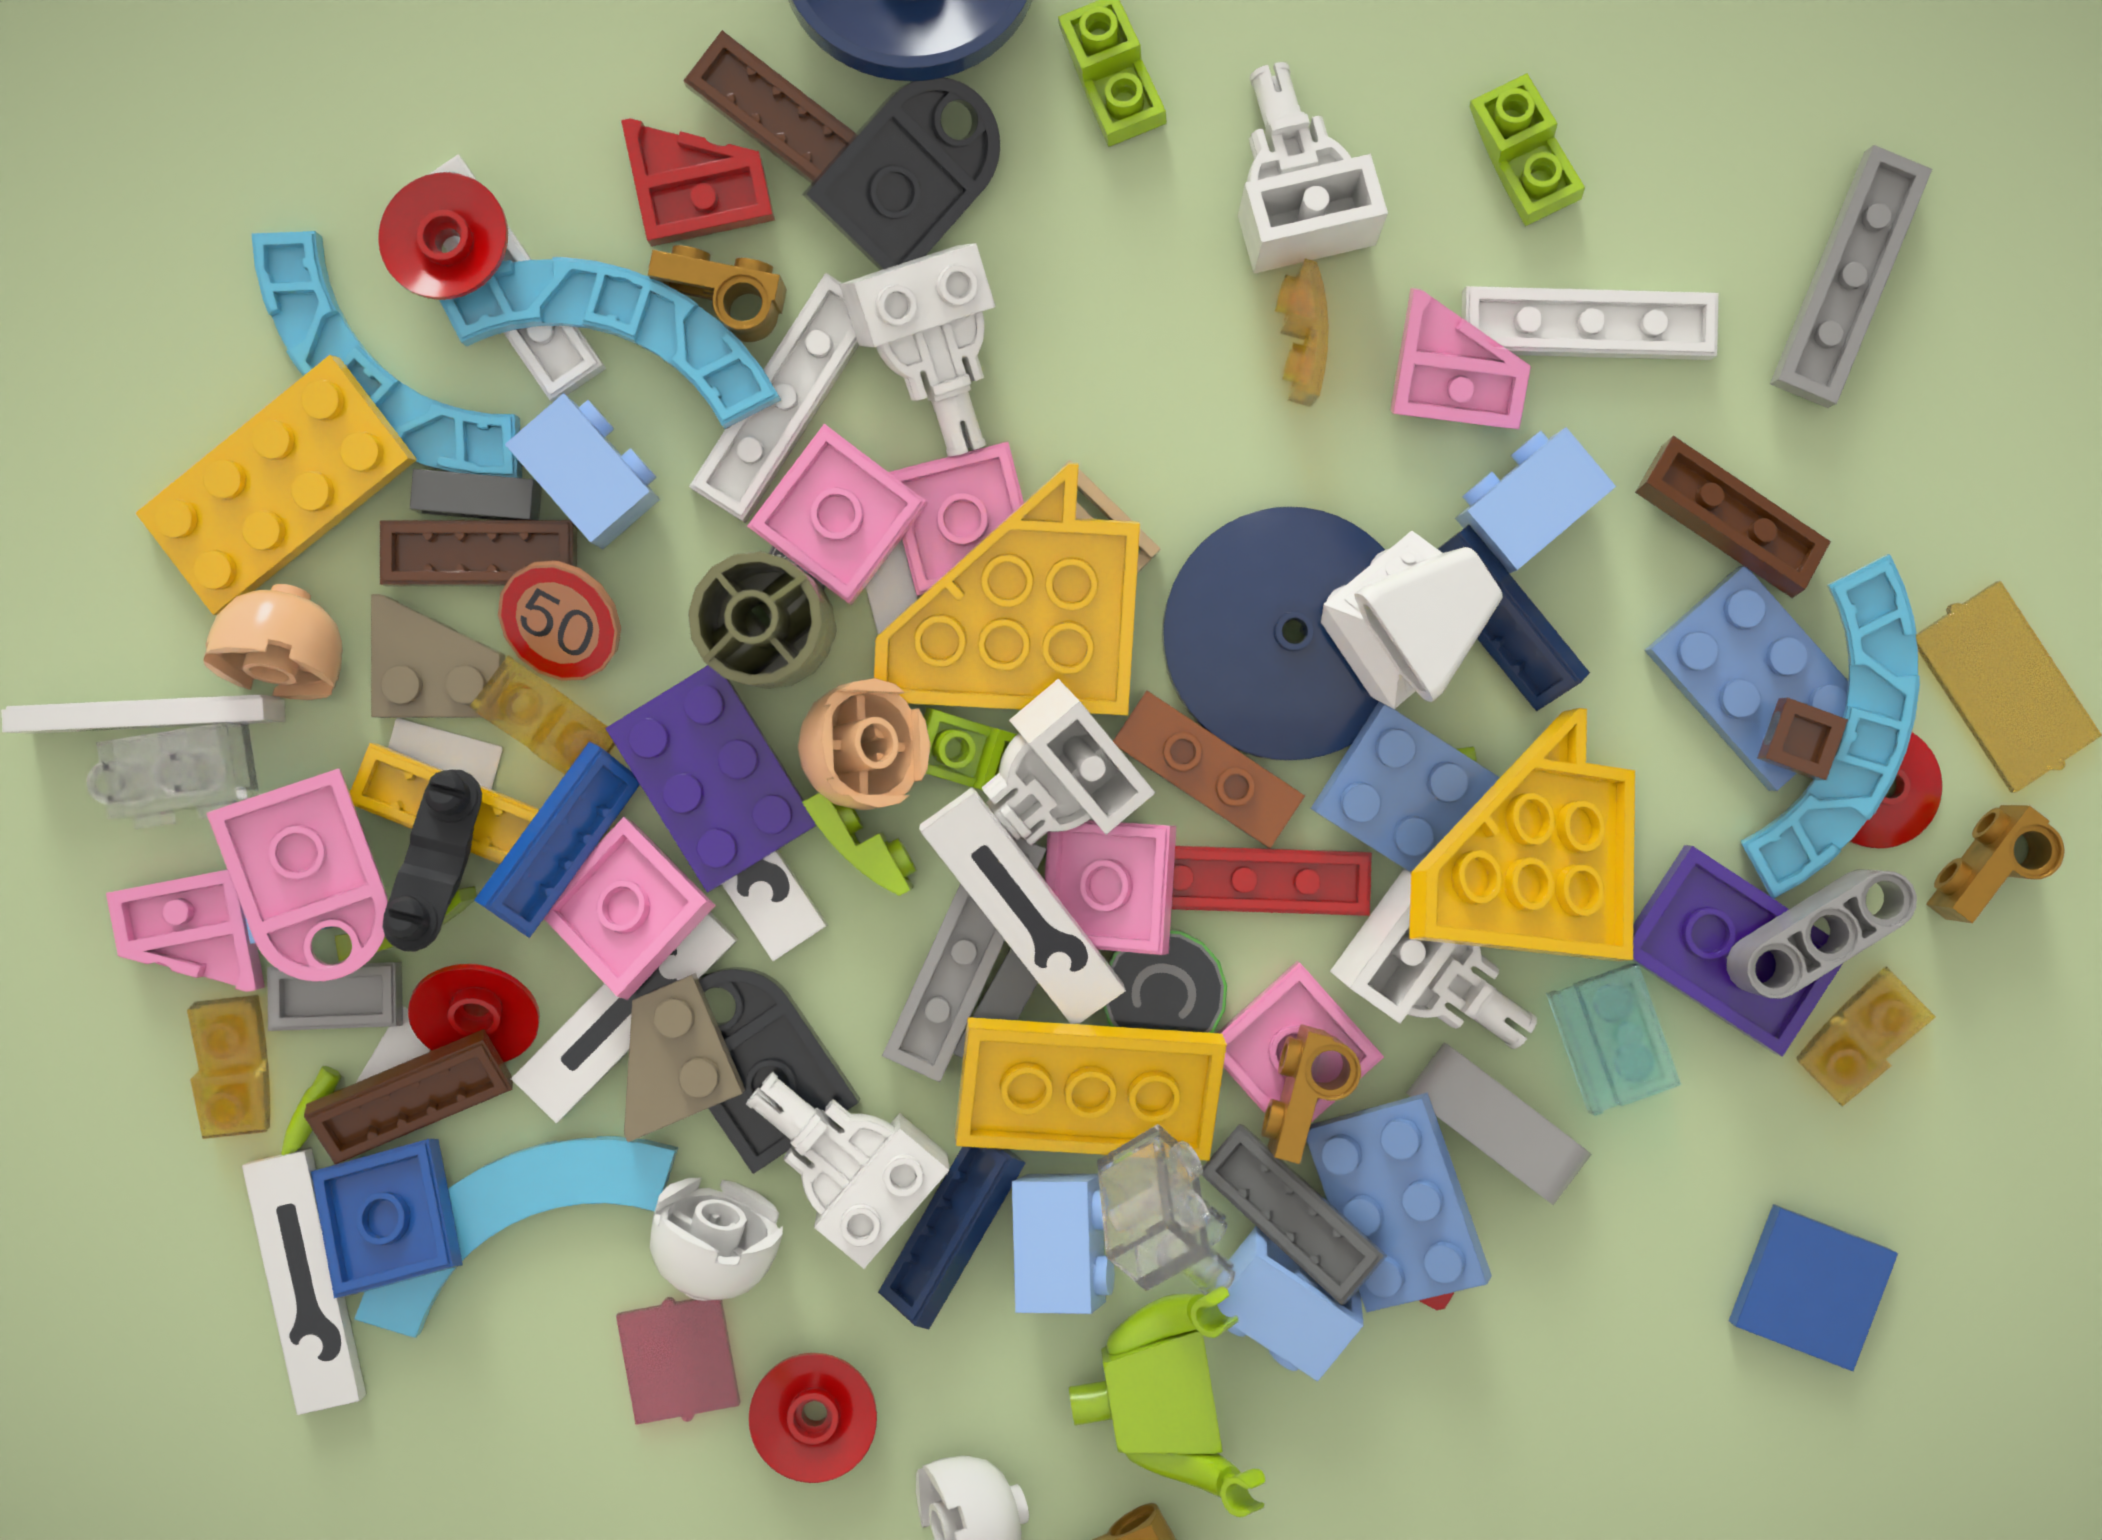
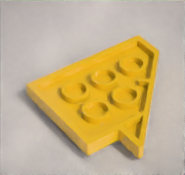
M1068 463L877 635L875 640L874 678L896 684L905 692L898 695L906 700L908 704L1022 710L1059 679L1089 713L1128 715L1140 522L1076 518L1079 464Z
M1576 708L1562 711L1411 872L1409 939L1608 961L1633 960L1635 770L1586 763L1587 709Z

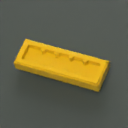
M369 743L350 790V795L354 806L412 829L430 778L443 770L377 743ZM480 785L482 800L474 825L471 853L500 864L540 809Z

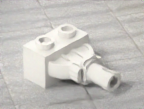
M1285 62L1274 63L1275 76H1271L1269 65L1257 68L1250 75V82L1252 87H1254L1265 125V134L1262 128L1251 133L1249 138L1254 161L1249 170L1247 182L1244 185L1238 219L1254 274L1375 246L1388 215L1371 154L1351 158L1338 142L1328 137L1323 117H1312L1310 124L1308 115L1301 112L1290 77V68Z
M977 244L957 245L839 284L859 346L876 347L885 364L905 379L912 401L928 398L932 402L947 447V456L952 457L967 453V448L970 447L972 450H976L985 446L986 441L982 437L968 391L971 390V381H978L984 378L978 359V353L984 338V316L982 311L996 306Z
M1059 679L1009 720L1019 733L1007 746L1001 759L999 773L982 787L985 794L989 797V800L986 802L989 806L988 808L1008 834L1016 840L1022 836L1031 846L1048 831L1060 832L1070 830L1084 824L1091 818L1107 835L1155 794V791L1083 704Z
M1403 869L1330 972L1354 992L1400 1024L1406 1015L1420 1018L1438 1017L1450 1027L1457 1029L1461 1027L1464 1021L1445 1007V1003L1448 1002L1503 1040L1511 1049L1519 1048L1527 1038L1506 1024L1505 1019L1510 1018L1532 1033L1537 1024V1017L1472 972L1471 967L1475 966L1494 980L1499 974L1497 966L1481 955L1479 946L1409 939L1411 872Z
M772 1072L762 1082L763 1086L761 1089L758 1087L750 1096L746 1105L755 1109L791 1140L790 1144L792 1147L787 1151L783 1159L801 1174L804 1192L816 1210L814 1228L864 1269L948 1173V1154L901 1113L891 1123H888L881 1118L868 1114H850L834 1099L826 1106L825 1112L818 1108L814 1109Z

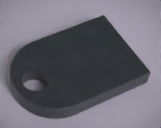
M943 77L907 83L895 90L880 105L802 195L879 270L926 256L992 179L1000 155V134L996 119L985 100L975 90L960 81ZM952 101L963 104L969 110L972 118L971 129L961 140L948 136L941 124L942 111Z
M744 967L717 970L699 980L704 993L711 988H723L730 992L735 1000L736 1010L732 1019L717 1024L745 1091L708 1109L753 1174L792 1147L790 1144L791 1140L755 1109L746 1105L754 1091L758 1087L761 1089L763 1086L762 1082L769 1074L775 1073L780 1081L814 1109L818 1108L825 1112L826 1106L833 1099L846 1110L859 1103L860 1097L791 995L777 980L761 971Z

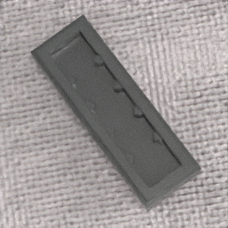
M1239 1124L1212 1155L1210 1161H1207L1199 1171L1210 1184L1341 1305H1346L1387 1257L1379 1247L1282 1159L1274 1158L1269 1148L1244 1125Z

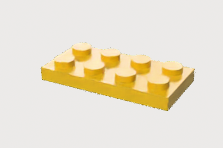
M329 355L136 512V515L213 615H218L237 596L259 588L417 461V458L341 358Z
M968 1017L955 1128L956 1146L1210 1161L1227 1046L1224 1036L1219 1033Z

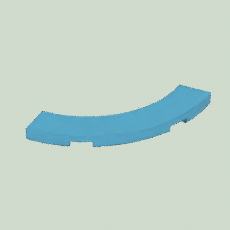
M316 231L251 233L255 270L268 314L272 316L277 331L287 348V354L302 376L307 374L327 356L339 357L417 458L416 462L445 472L522 478V464L505 445L520 431V418L515 414H489L464 410L423 396L401 383L385 370L364 348L351 330L337 303L325 264L323 239Z
M552 257V259L518 262L507 260L502 261L491 279L474 292L455 299L439 300L461 343L466 347L490 336L536 326L587 328L612 334L633 342L662 358L694 385L708 402L724 429L781 401V398L759 363L743 343L718 319L684 294L658 280L650 279L648 276L627 268L594 260L567 257Z
M1890 554L1827 585L1838 608L1848 651L1849 683L1846 707L1843 718L1848 719L1827 780H1813L1803 794L1784 813L1761 830L1741 840V844L1773 899L1806 881L1829 864L1841 852V849L1877 811L1893 784L1906 754L1916 718L1920 687L1917 633L1905 585Z
M597 1136L596 1138H577L542 1143L515 1151L484 1165L448 1189L462 1261L484 1241L509 1225L551 1209L578 1204L608 1203L655 1211L658 1197L666 1189L678 1147L647 1139L637 1138L627 1142L626 1137ZM457 1267L364 1292L354 1319L416 1338L422 1332L429 1311L442 1287Z

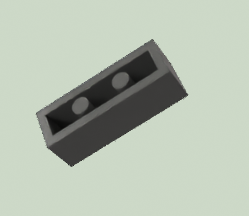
M413 469L410 509L420 514L476 519L539 520L542 487L534 479Z
M1010 948L974 1012L973 1018L1018 1020L1038 982L1012 948ZM966 1029L953 1052L963 1058Z

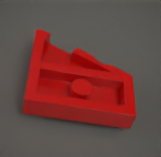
M631 118L621 120L645 234L651 247L775 221L764 166L759 151L732 144L725 146L712 144L705 137L682 131L678 135L644 126L642 121Z

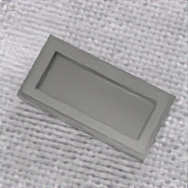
M402 962L366 963L347 976L329 981H306L289 976L276 967H267L268 1031L403 1025Z

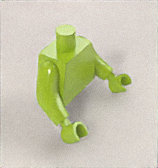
M1220 1286L1207 1295L1171 1294L1163 1296L1133 1313L1110 1334L1107 1345L1101 1349L1105 1381L1068 1387L1074 1425L1113 1420L1117 1450L1120 1453L1126 1454L1130 1461L1163 1477L1186 1483L1220 1497L1224 1507L1231 1515L1241 1518L1264 1508V1503L1253 1499L1248 1489L1264 1484L1265 1475L1263 1471L1255 1468L1240 1473V1470L1220 1454L1223 1450L1204 1336L1215 1338L1239 1322L1238 1316L1227 1317L1217 1306V1304L1229 1297L1230 1294L1226 1287Z

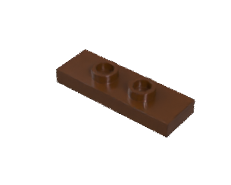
M723 30L683 80L685 86L810 183L819 176L856 134Z
M380 520V585L505 586L515 572L533 562L560 561L577 567V527L571 520Z
M482 1029L307 1103L304 1118L336 1165L511 1091L513 1087L512 1075L485 1029Z

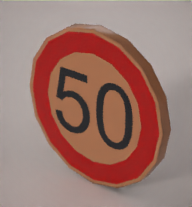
M560 561L533 562L515 572L500 593L498 617L504 638L518 658L540 674L561 681L585 680L602 671L618 651L621 624L616 605L602 584L581 568Z

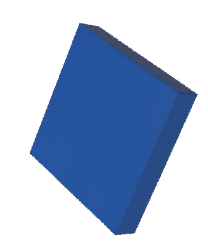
M426 1139L311 1171L334 1299L463 1265L439 1139Z
M1773 1204L1729 1322L1740 1329L1854 1371L1898 1253L1890 1248Z

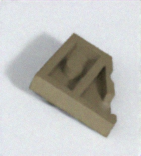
M371 594V717L505 718V654L479 641H475L435 619L412 610L388 596Z
M696 973L632 1000L624 1135L627 1142L736 1097L745 1091Z

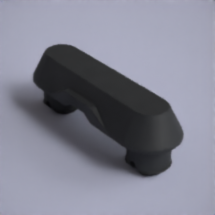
M450 769L437 772L430 778L429 784L424 791L410 834V843L404 863L397 873L383 917L382 927L386 939L392 946L402 951L415 952L428 947L435 941L442 928L447 909L459 889L471 852L474 825L482 800V791L478 781L471 774L463 770Z

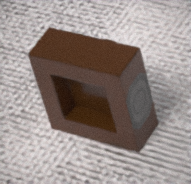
M1788 697L1779 698L1757 759L1814 780H1827L1848 719Z

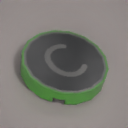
M1170 929L1169 954L1156 955L1113 951L1108 964L1121 979L1126 991L1103 1007L1110 1026L1213 1033L1225 1011L1227 983L1220 961L1201 940L1181 930Z

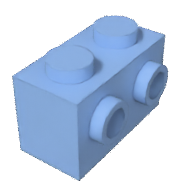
M563 393L505 445L590 543L604 549L660 500L648 486L657 477L631 448L623 455L617 451L606 438L614 430L613 426L589 400L579 407Z
M1567 427L1549 439L1540 430L1511 455L1518 464L1501 480L1493 472L1489 473L1462 496L1469 504V507L1455 519L1463 528L1469 524L1509 573L1521 568L1616 487Z
M1026 1174L1012 1181L1016 1313L1092 1314L1106 1303V1295L1112 1294L1115 1280L1112 1256H1104V1230H1109L1111 1227L1113 1207L1110 1191L1102 1190V1174Z
M1257 1226L1254 1227L1213 1279L1212 1291L1222 1286L1226 1287L1230 1294L1229 1297L1217 1304L1219 1310L1227 1317L1238 1316L1239 1322L1229 1328L1228 1331L1240 1337L1249 1336L1267 1348L1280 1365L1291 1371L1299 1369L1316 1381L1320 1380L1364 1326L1361 1295L1358 1291L1346 1305H1341Z

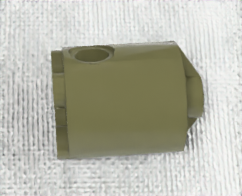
M761 551L734 554L711 567L695 587L688 611L691 640L708 666L725 679L767 689L792 686L814 674L829 655L837 632L833 606L822 586L786 558ZM759 605L771 619L768 629L751 611L754 607Z

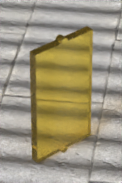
M2001 581L1994 582L1962 604L1954 603L1948 605L1946 615L1916 634L1919 654L2011 793L2018 792L2050 770L2064 769L2066 759L2102 736Z

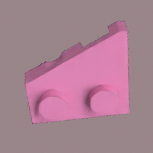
M1410 288L1390 411L1393 414L1519 430L1531 366L1423 290Z
M228 870L106 893L119 957L144 964L156 963L169 967L173 972L195 978L206 977L235 985V989L245 992L265 988L256 943L250 944L245 915Z

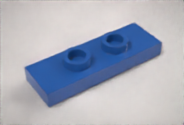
M588 742L474 901L530 938L640 786L633 772L600 746Z

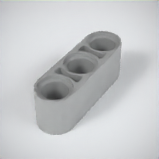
M1857 869L1845 874L1739 940L1731 948L1727 957V971L1730 979L1738 988L1767 998L1782 999L1793 995L1908 922L1916 909L1917 895L1913 885L1905 876L1892 871ZM1877 883L1882 888L1884 902L1881 909L1872 915L1866 905V895L1869 888ZM1820 917H1824L1830 927V936L1827 943L1817 949L1811 940V929ZM1770 951L1776 961V970L1768 981L1761 983L1755 973L1756 962L1764 952Z
M1445 1042L1406 1092L1411 1097L1428 1092L1435 1115L1552 1205L1556 1203L1592 1155Z

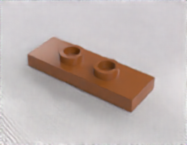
M1145 691L1113 740L1121 751L1267 848L1272 847L1305 797V795L1149 691Z

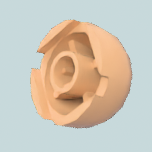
M276 584L272 586L271 590H257L237 596L216 616L207 637V649L203 661L204 665L217 676L249 690L252 688L253 680L257 679L267 683L279 684L274 688L272 696L299 700L327 698L332 694L333 687L335 688L336 681H338L342 664V640L335 621L321 606L310 601L311 595L307 591L292 585Z
M872 678L839 685L815 701L806 715L800 728L798 742L801 767L811 785L833 804L858 810L876 809L899 804L910 796L905 794L910 791L913 783L922 781L928 769L930 740L926 720L919 708L911 710L906 700L898 695L905 692L896 684Z

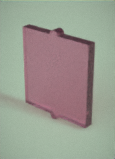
M667 1297L661 1305L617 1313V1325L636 1425L681 1417L683 1421L689 1422L697 1413L739 1406L740 1397L722 1300L700 1301L689 1299L676 1302L673 1297Z

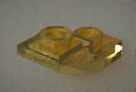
M1305 258L1296 277L1285 274L1274 312L1285 314L1280 331L1281 334L1304 340L1303 345L1292 342L1284 366L1282 380L1292 382L1287 401L1312 407L1320 396L1325 375L1329 323L1325 289L1317 261Z
M509 655L470 705L477 714L525 745L535 755L563 774L567 773L588 742L600 746L607 753H610L615 746V743L605 729L608 727L605 723Z
M1885 966L1822 1026L1796 1059L1843 1107L1889 1069L1892 1065L1886 1058L1936 1018V1016Z
M259 995L195 1001L187 1009L199 1070L190 1081L202 1139L267 1132L270 1128V1081L266 1037Z

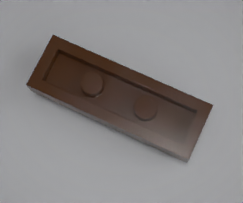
M1674 435L1662 445L1635 491L1639 496L1791 598H1794L1806 589L1831 543L1830 540Z

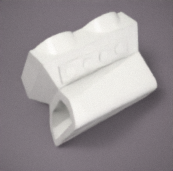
M1411 531L1393 547L1378 553L1372 560L1371 565L1351 582L1335 589L1330 594L1327 602L1323 605L1321 623L1370 696L1396 709L1415 691L1428 702H1433L1444 692L1503 596L1499 586L1475 551L1464 547L1442 553Z

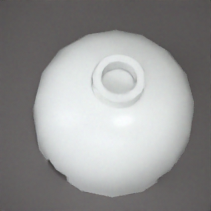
M687 1178L670 1184L658 1197L650 1238V1251L660 1275L688 1297L700 1301L729 1299L750 1291L769 1271L780 1245L783 1226L778 1228L776 1225L779 1216L776 1207L758 1192L732 1181H721L720 1187L722 1192L711 1188H699L701 1178Z
M956 1456L933 1461L917 1470L916 1497L922 1528L931 1525L934 1540H1021V1524L1029 1521V1511L1024 1493L1018 1484L1010 1486L1004 1474L989 1461L971 1456Z

